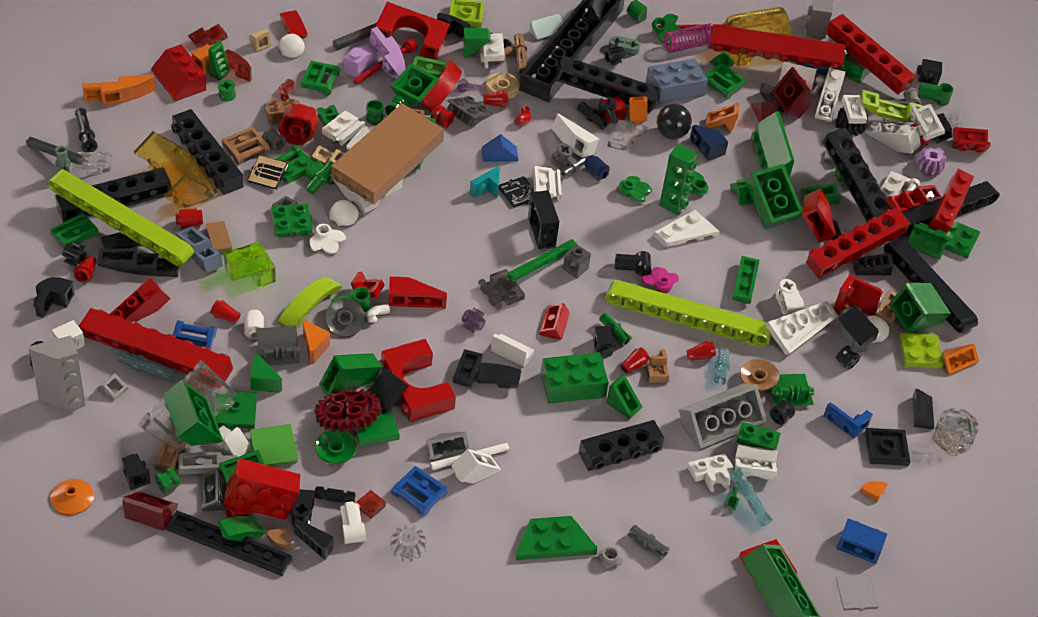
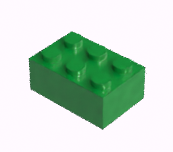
M784 164L751 173L745 180L764 229L794 221L802 215L801 205Z
M600 352L542 358L540 374L548 404L606 398L609 381Z

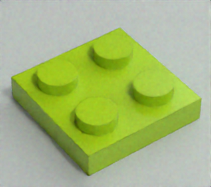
M451 0L449 15L471 24V27H482L484 1Z
M900 333L899 341L904 367L942 369L944 362L938 335Z

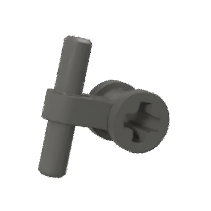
M560 143L557 146V151L551 155V161L556 166L565 167L561 171L563 177L580 170V167L584 165L586 160L585 158H580L576 161L571 156L572 148L566 143Z

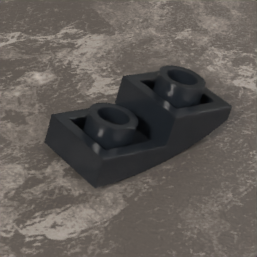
M444 13L437 14L438 20L450 24L448 35L453 32L463 38L464 27L470 28L471 24L460 18Z
M480 363L476 380L479 384H497L499 388H518L522 371L521 369L501 364Z

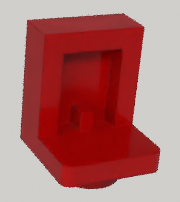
M357 272L351 282L353 290L359 287L368 289L370 298H377L385 286L382 279H366L363 272Z

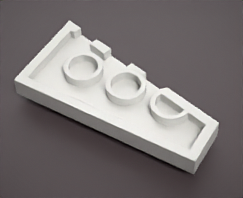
M825 301L769 321L764 325L784 354L788 355L838 315L829 302Z

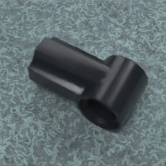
M640 251L636 255L616 254L614 269L635 271L640 276L649 275L652 271L651 254L646 251Z

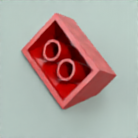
M181 44L166 49L151 68L152 73L175 102L207 90L206 74Z

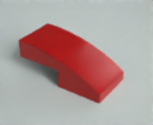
M296 10L280 13L284 28L287 29L288 34H296L300 38L307 37L308 33Z

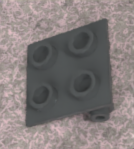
M470 96L447 100L450 103L447 109L469 126L474 127L477 125V117L493 115L486 106L478 104Z
M296 325L257 328L259 355L268 365L300 363V348L298 346Z

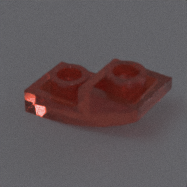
M218 23L206 31L201 27L189 34L188 38L196 47H203L207 44L213 45L218 40L223 41L228 36Z

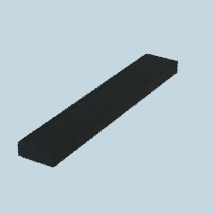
M176 510L166 525V530L280 576L284 575L292 561V555L247 537L242 541L227 540L221 534L219 526Z

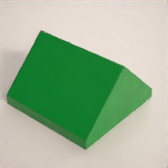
M410 63L391 85V89L396 95L405 97L408 101V106L420 103L437 84L439 78Z

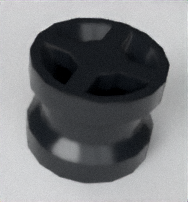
M849 345L843 347L836 356V360L842 362L847 370L853 368L861 358L858 353L853 352L852 347Z
M782 400L777 406L770 409V416L778 425H783L787 422V419H791L795 415L793 406L786 400Z

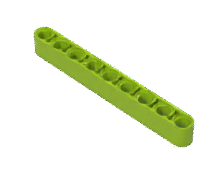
M64 169L57 172L47 182L49 188L57 195L152 252L159 253V256L178 267L183 266L194 254L193 248L187 242Z
M612 281L605 297L609 304L758 347L768 346L771 339V333L764 325L767 322L623 281Z

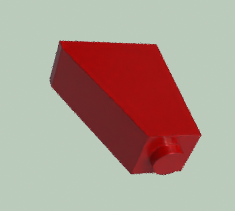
M821 188L804 197L802 215L818 242L821 243L836 236L830 205Z

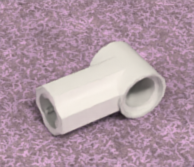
M346 502L340 506L343 523L344 544L365 542L364 522H361L359 506L354 502Z

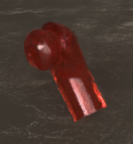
M287 79L285 83L279 86L278 91L282 101L289 99L288 94L294 89L295 82L292 79Z

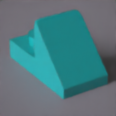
M496 166L471 180L469 194L475 198L488 190L497 198L500 167Z

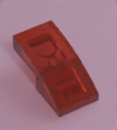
M227 49L225 54L229 67L235 70V76L250 82L252 80V73L249 63L237 53Z

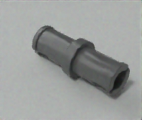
M637 525L631 527L628 533L629 537L639 542L642 548L645 550L649 549L661 559L666 557L668 554L666 551L670 550L668 546L656 540L653 534L646 533Z

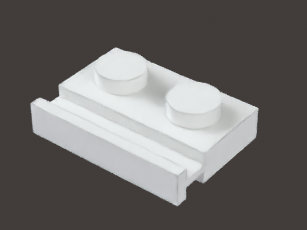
M344 111L322 128V134L335 142H340L342 146L365 126V122L359 121V118Z
M534 166V192L549 190L551 198L557 197V200H560L562 195L560 170L553 171L552 168Z

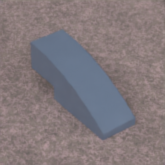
M191 226L176 233L178 238L187 242L193 248L194 254L191 258L203 271L209 273L223 266L220 252L213 248L210 239L196 228Z

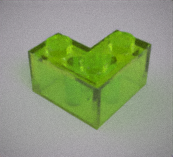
M259 241L224 253L225 270L232 281L250 275L258 288L276 282L275 265Z

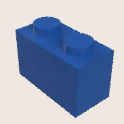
M847 519L836 549L877 564L887 533L861 524L858 521Z

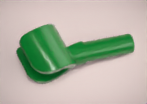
M737 486L733 487L732 494L727 496L724 504L725 508L727 505L733 507V511L736 510L739 503V498L736 496Z

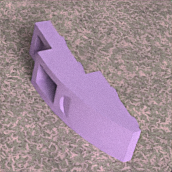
M375 27L371 29L370 42L378 49L380 56L384 58L383 70L390 75L394 83L405 70L403 55L392 36L385 38L379 28Z

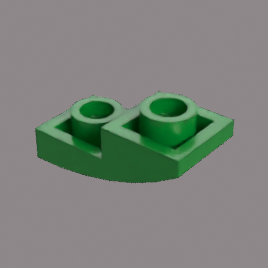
M255 516L230 517L219 520L217 523L221 529V534L227 540L242 541L246 536L261 538L266 533Z

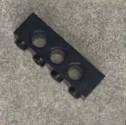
M655 420L581 440L578 453L588 471L599 470L605 466L619 464L625 460L637 459L646 454L657 453L662 450L664 436Z

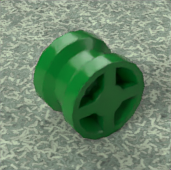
M222 80L218 83L219 98L221 100L232 101L236 98L235 83L232 80Z
M172 467L167 468L162 474H155V481L163 493L169 492V489L172 487L180 486L179 478Z

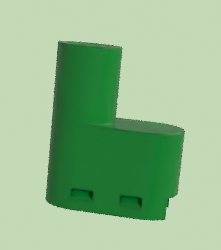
M316 161L304 168L306 171L304 175L311 181L315 177L314 174L317 171L319 172L324 165L320 161ZM331 176L327 178L328 184L333 185L335 183Z

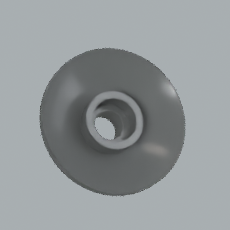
M341 298L330 304L326 311L325 319L328 328L334 334L341 337H349L360 331L364 324L365 316L362 307L356 301L349 298ZM346 315L348 321L343 322L341 316Z

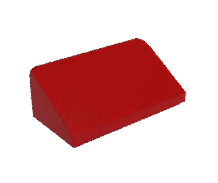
M565 303L547 306L539 332L541 336L563 339L570 314Z

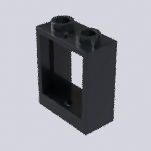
M549 190L531 192L528 220L538 249L556 247L560 221Z

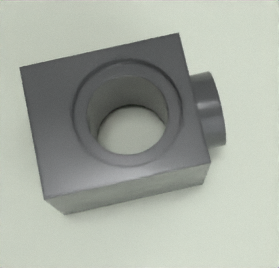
M576 244L565 253L563 270L579 278L589 269L591 253Z

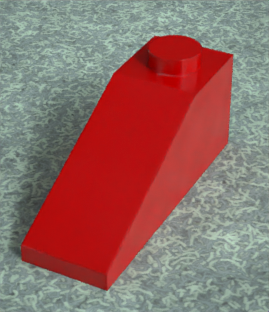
M390 276L389 306L446 308V292L410 277Z

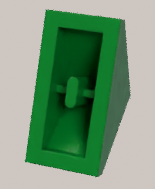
M464 27L462 49L465 59L491 41L488 28Z
M256 354L250 375L251 390L280 393L282 391V378L259 354Z
M622 374L609 386L606 403L628 419L632 418L643 407L625 374Z

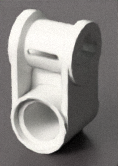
M789 279L780 281V289L776 292L775 297L782 314L789 315L803 310L804 302L797 290L796 284Z

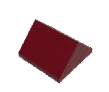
M141 491L123 496L122 500L124 517L126 519L162 531L166 529V525L178 507L177 503Z

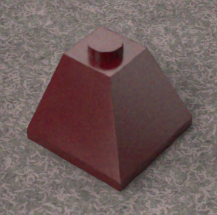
M791 67L771 93L787 115L801 118L810 107V89L795 68Z

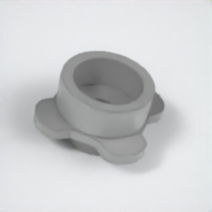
M608 546L598 552V557L602 559L603 567L610 568L612 565H621L622 558L619 557L617 548Z

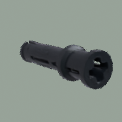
M78 108L75 110V115L80 130L78 136L82 142L81 149L86 153H92L98 147L96 140H94L95 133L90 128L86 109Z

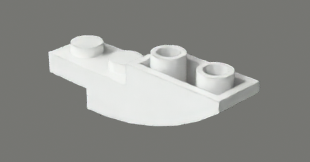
M829 68L815 118L828 122L832 121L845 76L844 71Z

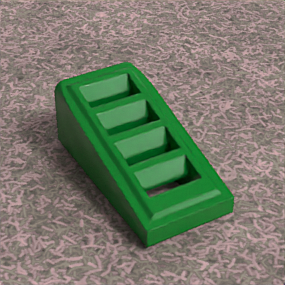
M218 40L208 49L209 71L211 77L222 80L230 73V67L222 41Z
M836 183L801 188L803 203L804 197L807 194L821 188L829 205L839 204V193Z

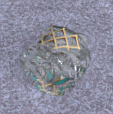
M955 408L945 410L940 415L932 437L933 441L951 456H957L968 451L978 433L977 419L963 409H960V411H954Z

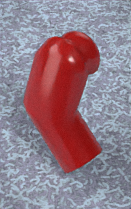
M522 107L521 114L514 118L517 126L525 125L531 121L529 107Z

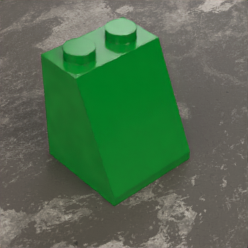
M905 283L889 303L907 333H914L941 324L951 314L931 283Z

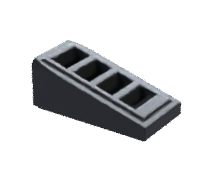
M891 254L861 257L852 261L855 275H891L894 267Z
M299 519L294 521L295 535L326 560L334 549V537Z

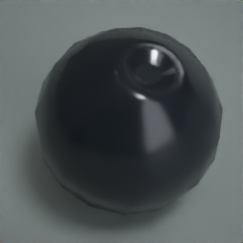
M674 103L666 105L660 110L657 115L656 124L658 131L664 137L675 140L688 134L691 129L692 118L686 107Z

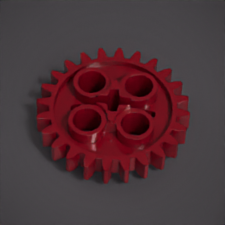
M346 388L345 392L338 390L337 394L331 392L330 397L323 396L324 400H319V404L315 405L316 409H314L316 422L319 423L320 427L324 426L325 430L331 428V432L339 430V433H342L344 430L350 433L351 429L358 431L359 427L366 429V424L373 425L372 421H377V416L381 415V404L379 398H376V394L371 395V391L364 393V389L357 391L356 388L352 391Z

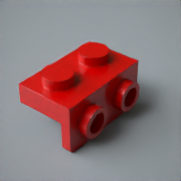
M962 127L953 128V149H958L959 151L975 150V152L982 153L991 146V142H988V130Z

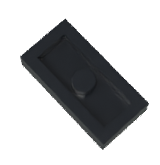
M464 349L453 376V383L472 388L483 359V354Z

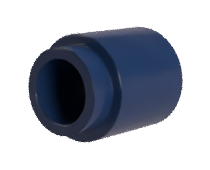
M590 155L586 158L584 166L597 180L605 179L609 175L610 167L598 156Z

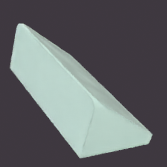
M559 14L534 20L530 23L529 31L537 41L546 39L555 34L563 24V21Z

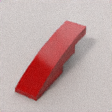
M935 185L918 186L914 190L890 196L886 201L891 210L897 207L901 212H905L942 198Z

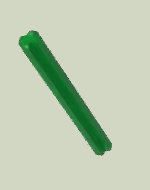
M570 239L509 271L507 279L510 282H514L565 255L577 242Z

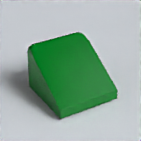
M723 51L709 61L715 67L720 63L728 68L735 64L727 51Z

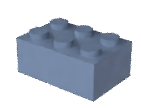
M695 58L649 66L646 77V84L658 87V104L704 96L708 79Z

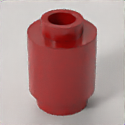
M197 208L181 209L178 214H175L176 225H180V228L203 225L202 210H197Z

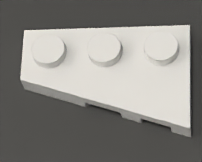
M693 210L655 231L654 237L667 248L685 244L688 240L692 239L699 241L703 240L706 236L717 237L719 230L696 210Z

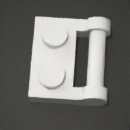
M891 171L882 185L881 191L887 199L890 196L899 195L904 186L908 187L906 191L914 190L920 186V181L916 178L910 179Z

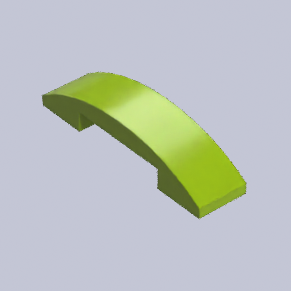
M866 90L862 91V106L871 113L889 120L912 122L909 115L911 113V106L915 105L917 109L923 107V105L911 102L907 106L879 99V94Z
M327 276L314 281L289 304L279 318L278 324L281 326L296 325L298 329L303 324V321H305V316L326 297L330 299L342 288V285Z

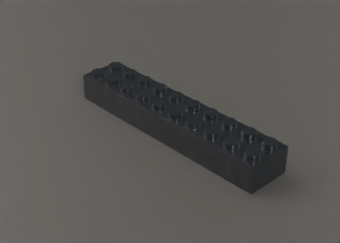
M582 0L520 74L519 90L549 103L564 85V83L555 81L556 67L562 55L583 61L621 14L625 0H606L599 21L588 19V9L591 0Z

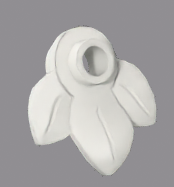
M320 224L316 227L314 236L310 239V247L313 251L323 249L328 254H335L339 249L338 242L345 241L346 236L339 230H332L327 224Z

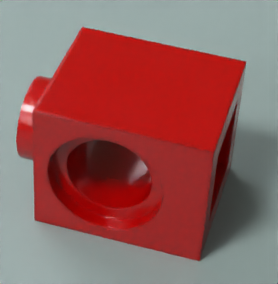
M619 96L613 97L617 103L616 109L613 110L618 121L625 120L627 112L626 103ZM599 111V114L609 121L608 124H610L611 121L607 112Z

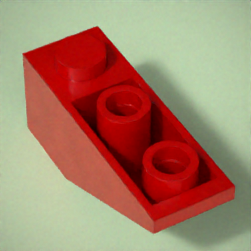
M150 277L116 307L110 315H118L129 322H137L157 312L171 298Z

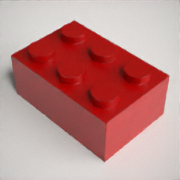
M239 458L226 485L224 505L286 520L300 491L301 474Z

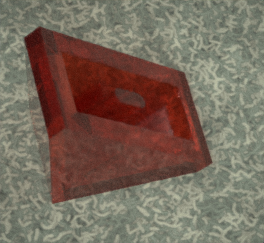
M776 100L751 104L759 122L778 112Z

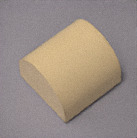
M267 29L249 35L250 44L256 52L271 46L270 32Z

